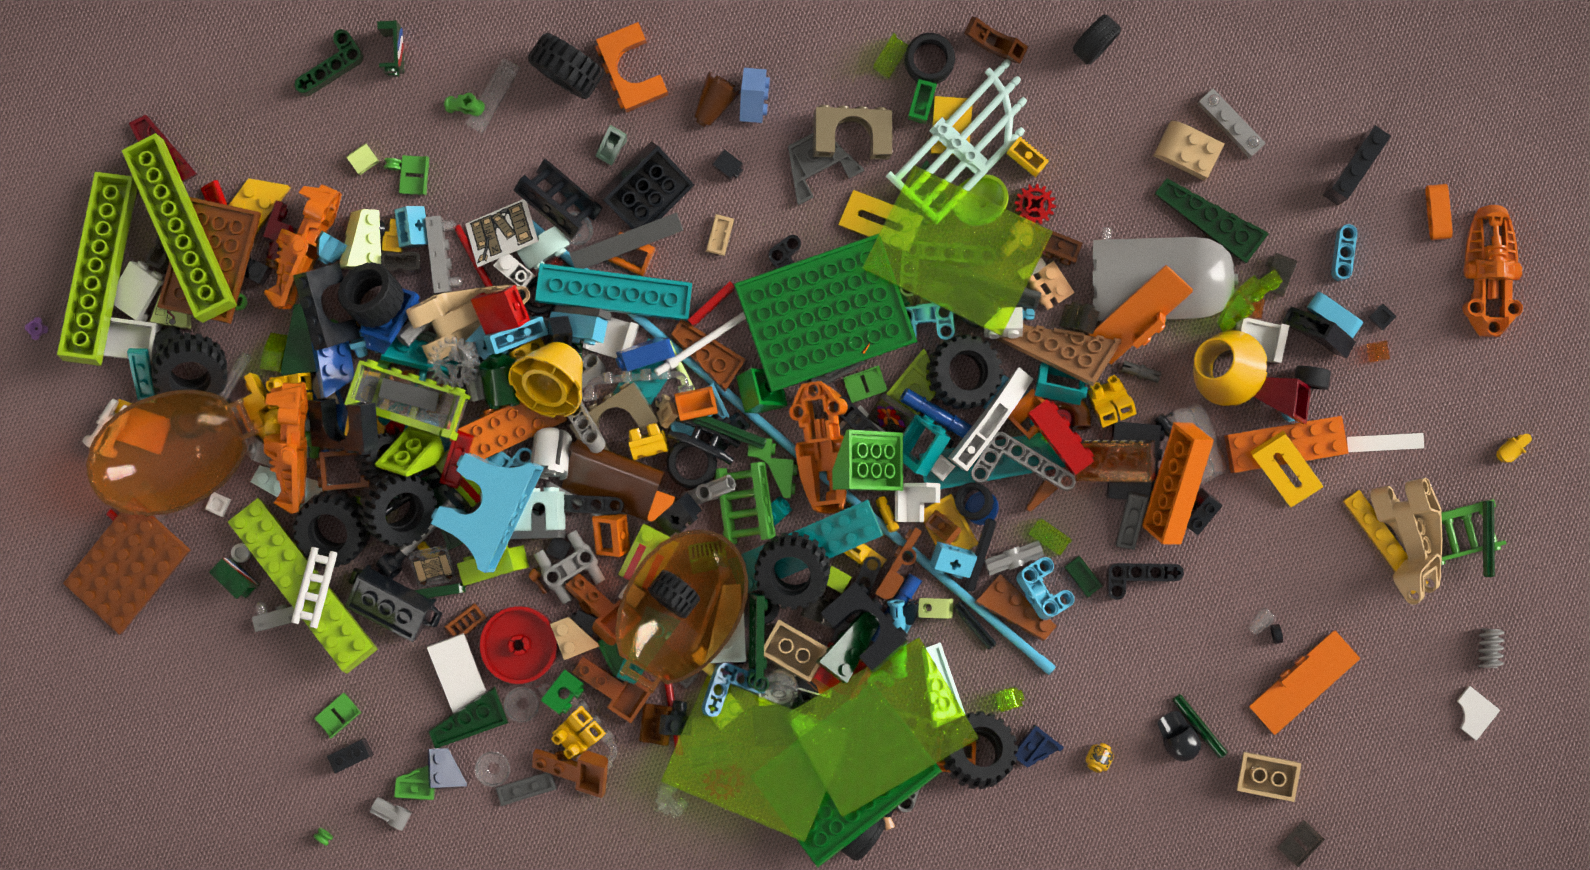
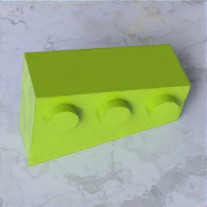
M507 545L494 572L484 573L478 570L473 555L463 558L464 562L457 563L463 586L530 567L524 545L509 548Z

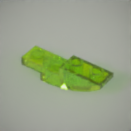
M1275 269L1260 280L1255 275L1252 276L1233 294L1217 322L1223 332L1234 328L1240 320L1248 318L1255 310L1252 303L1260 301L1266 293L1280 286L1283 280Z

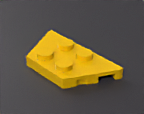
M248 178L229 206L260 212L261 218L257 234L270 217L275 201L281 202L291 188L284 184Z

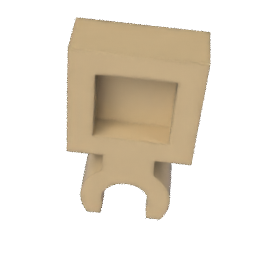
M662 394V402L655 401L656 407L660 409L656 414L660 425L667 429L679 415L670 397Z

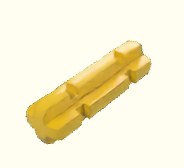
M885 496L879 497L876 500L878 508H881L879 511L885 524H888L886 527L890 533L895 532L899 529V526L894 521L895 517L890 505H887L888 501Z

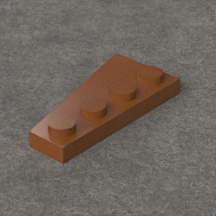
M681 320L671 333V337L683 350L707 336L686 321ZM716 340L711 341L690 355L725 392L746 361L745 358Z
M1001 574L994 579L974 602L979 606L982 605L989 609L993 614H998L1005 618L1011 624H1016L1022 630L1042 641L1057 627L1050 619L1043 620L1039 618L1027 598Z

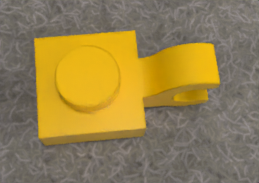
M390 218L389 232L385 231L383 236L382 251L402 253V248H399L396 219Z

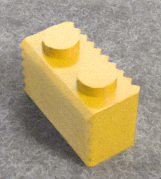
M1019 137L1006 153L1035 178L1049 162L1046 157H1043V154L1037 152V149L1031 147V144L1025 142V139H1022V137Z

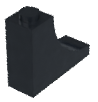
M1292 306L1282 321V324L1289 325V328L1308 336L1332 353L1344 358L1349 356L1356 343L1336 323Z

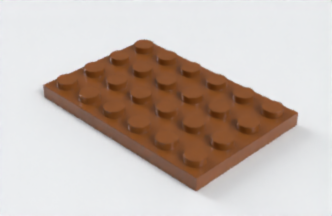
M189 197L237 304L261 213ZM169 262L157 307L194 316L174 269ZM236 307L210 320L231 324Z
M131 499L63 584L120 635L127 629L191 550L137 500Z

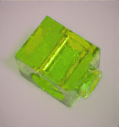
M1016 686L994 693L999 712L1023 706L1022 701H1025L1022 690H1018Z

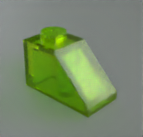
M270 333L263 349L260 369L281 373L288 335Z

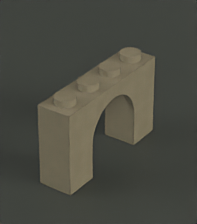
M819 105V107L815 108L813 112V157H833L835 153L836 128L844 122H856L861 124L869 134L870 159H890L892 155V110H887L884 107L868 109L864 106L855 109L844 105L837 108L830 107L829 105Z
M629 381L619 387L620 392L615 395L611 392L603 398L605 402L600 405L595 403L587 409L598 430L602 414L607 409L613 407L628 411L642 432L647 429L646 425L659 421L657 414L635 382L632 384ZM570 424L569 426L576 437L581 440L573 424ZM605 441L604 449L613 452Z

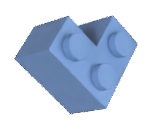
M744 68L741 86L740 121L762 123L763 115L767 116L768 104H764V100H768L770 77H766L767 69Z

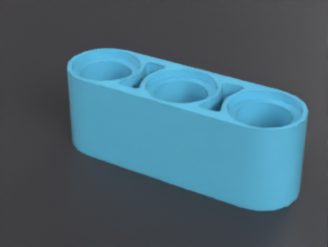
M1351 224L1342 226L1336 233L1331 275L1337 281L1349 278L1353 271L1357 229ZM1344 229L1350 231L1351 236L1349 239L1343 236ZM1341 248H1345L1348 251V257L1345 258L1340 254ZM1339 267H1343L1345 269V276L1339 275Z
M1317 292L1307 306V309L1314 315L1336 323L1352 339L1363 324V321L1321 292Z

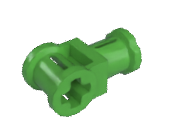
M472 93L458 95V98L448 96L444 101L445 110L448 113L461 111L464 114L479 116L485 109L484 102L477 100Z

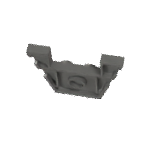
M813 133L788 146L798 206L814 198L805 180L839 162L849 179L864 172V168L846 153L836 141L833 157H813Z

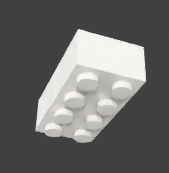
M111 317L104 356L128 359L127 351L129 348L148 349L150 361L152 362L153 355L158 348L155 336L157 332L162 330V325Z

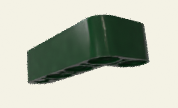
M339 29L333 35V41L339 52L296 79L295 88L301 95L310 96L362 63L363 54L346 30ZM347 36V41L340 44V37ZM357 52V57L353 60H350V53ZM335 62H341V67L338 70L333 69ZM320 72H325V77L322 80H317V75ZM310 78H312L316 82V84H313ZM303 83L307 84V89L305 90L303 89Z

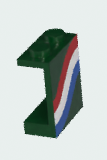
M396 20L377 21V29L384 37L393 36L394 63H379V68L385 74H388V77H398L399 74H404L402 27Z
M222 558L209 571L236 599L241 595L245 599L248 598L260 585L233 558Z

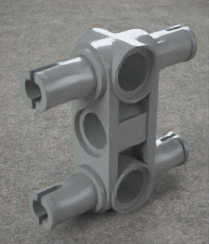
M577 530L567 535L575 549L574 553L554 565V563L550 562L544 550L534 554L536 561L542 569L541 575L550 590L555 591L563 605L572 600L568 590L565 589V581L580 572L588 571L596 585L606 580L597 565L599 563L595 553L589 545L583 542ZM584 552H588L591 555V560L588 563H584L581 560V555ZM551 572H555L558 575V580L555 583L550 582L548 579V575Z

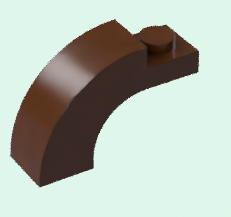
M971 17L964 31V34L971 38L974 44L998 57L1009 59L1011 62L1018 64L1021 63L1028 49V46L1017 38L994 30L977 17Z

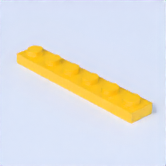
M1357 490L1346 498L1343 503L1396 572L1401 564L1408 559V555L1383 522L1378 521L1375 510L1362 492ZM1411 590L1410 593L1414 594L1416 591Z

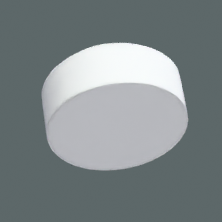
M243 543L236 544L231 550L233 560L239 563L248 561L252 554Z

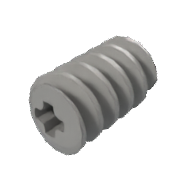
M1479 628L1485 631L1479 634V637L1485 640L1479 642L1480 645L1484 646V648L1479 649V652L1483 653L1484 656L1478 657V659L1484 663L1478 665V667L1498 668V666L1504 664V662L1498 660L1504 657L1503 654L1498 652L1504 649L1503 646L1498 645V643L1504 642V639L1499 637V635L1504 634V631L1500 629Z

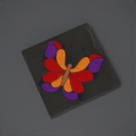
M883 393L867 418L886 432L903 433L915 414Z

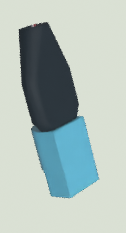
M912 601L903 610V616H905L906 621L904 631L908 633L911 625L914 624L917 618L919 604L916 601Z

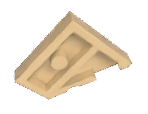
M570 617L550 624L564 660L599 647V643L592 639Z

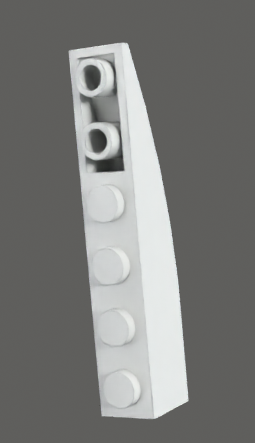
M1018 367L948 459L962 470L968 471L1018 404L1033 378Z

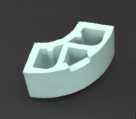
M554 226L538 235L539 242L518 250L517 253L529 271L533 268L537 271L539 270L540 263L545 264L554 255L558 257L566 252L565 249L570 243L564 233Z

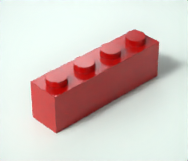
M1046 399L1027 415L1068 470L1075 476L1094 462L1092 458L1094 455L1088 447L1084 448L1080 443L1082 439L1079 434L1071 431L1069 421L1064 416L1061 417L1057 411L1059 409L1053 401L1049 402Z

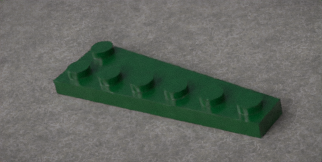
M1167 178L1154 194L1214 241L1221 244L1244 264L1248 262L1269 235L1265 230L1242 220L1237 215L1227 212L1220 206L1205 200L1203 197L1192 193L1190 190Z

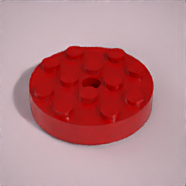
M526 606L510 607L496 613L486 623L480 638V653L487 669L500 680L513 684L532 682L546 674L554 664L559 648L550 625L552 624L550 619L542 612ZM522 640L524 649L517 650L515 648V641Z

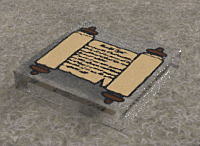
M447 544L409 553L419 589L457 580Z

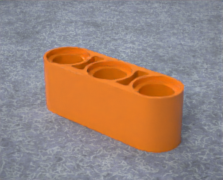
M1427 185L1425 196L1430 239H1451L1453 232L1448 185Z

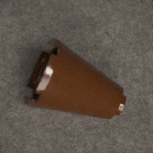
M710 71L707 73L694 115L697 118L696 122L704 127L706 125L711 126L741 93V89L734 90L735 85L718 75L712 77V72Z

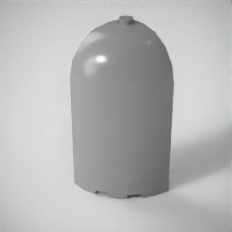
M1198 237L1093 240L1094 321H1104L1165 265L1172 269L1193 289V292L1166 315V319L1209 317L1223 311L1232 302L1234 285H1238V274H1234L1231 254L1221 244L1213 240Z

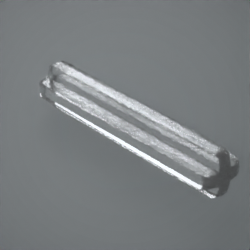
M241 353L228 375L224 391L222 393L219 392L220 396L215 401L220 404L226 402L251 360L249 354Z

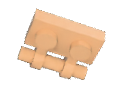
M1054 261L1038 272L1041 277L1039 280H1036L1034 275L1027 278L1031 290L1041 292L1039 302L1041 305L1044 304L1047 310L1054 307L1050 301L1052 298H1055L1059 304L1075 293ZM1044 283L1051 292L1047 295L1041 288V285Z

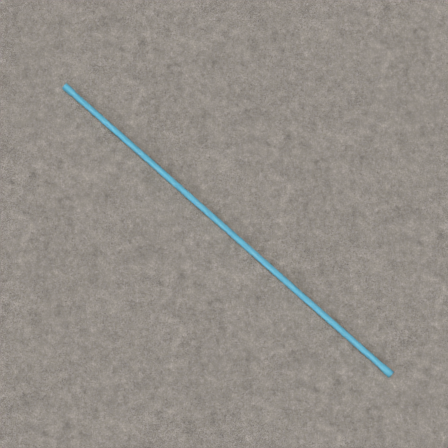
M533 221L538 238V235L545 232V230ZM566 250L559 257L575 268L571 256ZM627 314L654 338H669L646 317ZM670 339L677 354L684 351ZM690 356L682 360L709 385L713 382L716 390L796 458V445L758 413H745L742 399L729 388L725 392ZM819 472V478L829 486L827 472ZM847 490L846 502L851 506L861 503L857 497ZM875 514L882 532L898 546H904L907 540L896 531L890 533L886 527L888 524H885ZM914 546L912 547L917 556L916 561L1032 659L1048 675L1052 673L1056 668L1053 663L1039 654L987 608L974 603L976 599L946 573L936 572L930 560ZM905 551L913 558V554L911 551Z

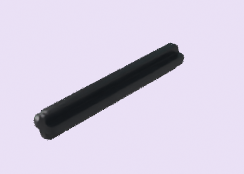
M987 518L985 520L975 551L977 560L970 578H966L964 589L968 591H974L997 524V521Z

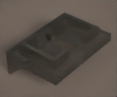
M1303 820L1277 848L1299 867L1325 839ZM1295 836L1308 848L1306 851L1293 839Z

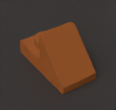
M937 510L924 523L927 528L949 545L962 531L956 524Z

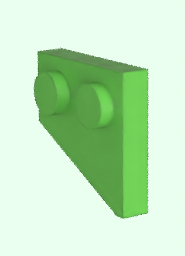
M428 765L396 778L395 798L434 800L435 788H429Z

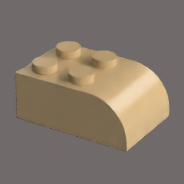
M1170 121L1153 156L1205 181L1224 143L1186 124Z
M778 620L764 644V658L799 678L811 682L820 666L816 663V660L826 653L828 647Z
M1243 752L1236 790L1295 802L1301 763Z

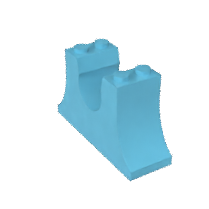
M465 453L464 456H460L456 471L464 478L472 480L479 485L482 491V503L471 514L466 513L462 509L439 506L432 514L431 518L433 520L431 524L461 540L473 554L478 570L484 573L494 572L544 467L537 463L529 462L519 467L505 468L475 454Z

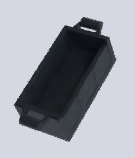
M369 564L364 570L353 569L348 581L353 585V588L345 604L346 608L411 642L415 641L425 625L437 627L442 617V612L438 611L434 606L436 599L433 598L431 600L371 569L372 566ZM431 611H434L435 613L431 622L427 621L431 614Z

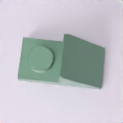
M610 125L595 156L612 166L621 148L627 142V134Z

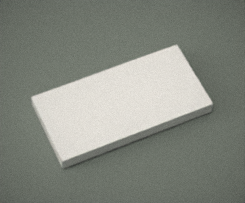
M464 633L427 646L453 713L487 692Z

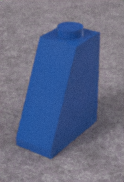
M656 337L616 352V363L622 371H630L675 357L669 338Z

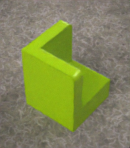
M831 566L827 585L843 593L851 576Z

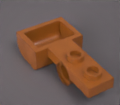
M915 527L914 530L909 529L904 537L907 540L904 546L899 545L894 553L897 557L875 591V594L881 598L890 599L896 594L904 581L903 576L897 573L902 564L912 565L916 561L917 556L912 547L922 533L918 528ZM905 551H911L913 554V559L910 562H905L902 559V554Z
M580 573L565 586V589L579 600V605L585 613H593L598 617L594 621L592 630L608 645H614L641 620V617L620 599L613 604Z
M584 656L572 672L611 698L612 701L607 708L629 723L633 722L653 691L639 680L634 685L626 681L621 682L611 673L600 668Z
M536 748L533 752L532 768L576 782L575 790L599 798L605 795L608 772V759L605 756L591 751H584L578 758V761H574L572 758L567 759L564 751L552 754Z

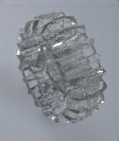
M453 336L451 341L449 337L444 338V342L439 340L437 342L439 347H432L436 353L430 352L428 354L430 357H433V360L427 361L428 364H433V367L428 368V370L435 371L431 377H439L437 383L441 384L444 381V387L450 384L451 388H454L457 383L459 388H463V382L469 385L470 381L468 378L472 380L476 378L472 372H479L477 368H474L475 365H480V362H475L474 359L478 358L479 354L473 355L472 353L476 348L472 347L469 349L471 342L467 341L464 344V338H460L457 343L456 336ZM451 347L448 358L440 359L443 351ZM457 348L466 354L468 360L460 358ZM453 358H454V361L462 362V363H461V364H457V365H453V364L445 363V362H448V361H450V360H453ZM440 365L447 367L450 377L442 372ZM468 366L465 374L457 379L459 368Z

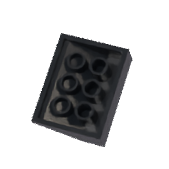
M651 141L598 196L632 230L661 219L694 184L663 150Z

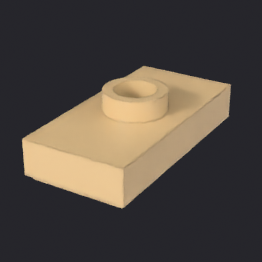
M715 214L706 252L725 256L734 222L733 218Z

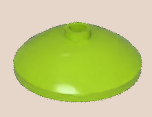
M985 174L953 208L956 217L964 224L970 226L987 225L999 218L1005 211L1009 198L1008 190L999 178ZM972 177L968 178L959 185L953 197Z

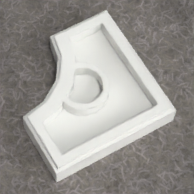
M1468 686L1457 699L1464 713L1460 729L1474 740H1477L1500 710L1471 686Z

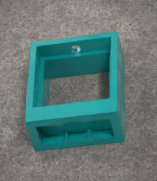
M1043 362L1040 363L1035 396L1080 405L1082 398L1086 399L1088 387H1085V384L1088 385L1087 383L1079 380L1077 389L1047 383V374L1078 379Z
M915 414L903 434V463L914 473L927 477L951 438L945 434L946 430L933 424L934 420L927 415L922 417ZM927 427L936 436L919 461L910 452Z

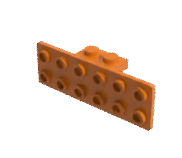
M1165 265L1087 336L1096 337L1099 335L1104 336L1105 339H1121V344L1109 361V364H1113L1132 346H1135L1137 349L1141 345L1145 346L1151 340V336L1155 333H1160L1165 327L1166 315L1193 292V289L1172 269Z
M520 401V404L516 406H509L507 404L497 409L487 408L482 411L483 414L479 416L480 419L457 430L474 435L470 454L486 459L533 437L542 428L554 427L567 421V417L556 415L553 418L541 415L529 409Z
M1332 631L1309 653L1299 657L1291 669L1288 668L1280 674L1281 678L1251 703L1249 708L1276 735L1358 662L1360 657L1336 631Z

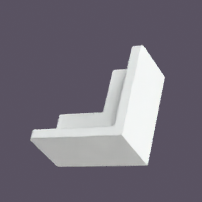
M903 483V491H895V522H924V503H940V483Z

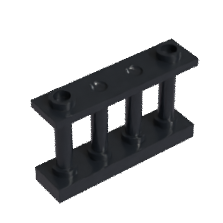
M546 158L536 171L538 175L531 180L525 175L522 176L513 190L571 240L576 237L583 226L581 221L587 216L593 221L596 220L603 209L599 203ZM544 179L553 186L546 192L537 186ZM560 192L567 199L562 204H558L551 197ZM572 204L581 210L575 217L566 210Z

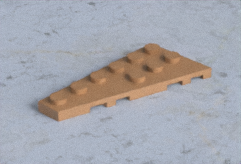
M1024 323L1023 337L1014 339L999 337L996 339L1091 386L1095 385L1121 344V339L1117 338L1111 340L1099 335L1093 337L1081 332L1057 328L1051 330L1039 325L1036 327L1027 326Z

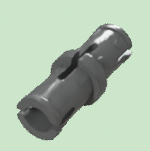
M1124 360L1121 372L1137 376V379L1144 378L1156 383L1159 382L1161 371L1146 368L1143 364L1137 365Z

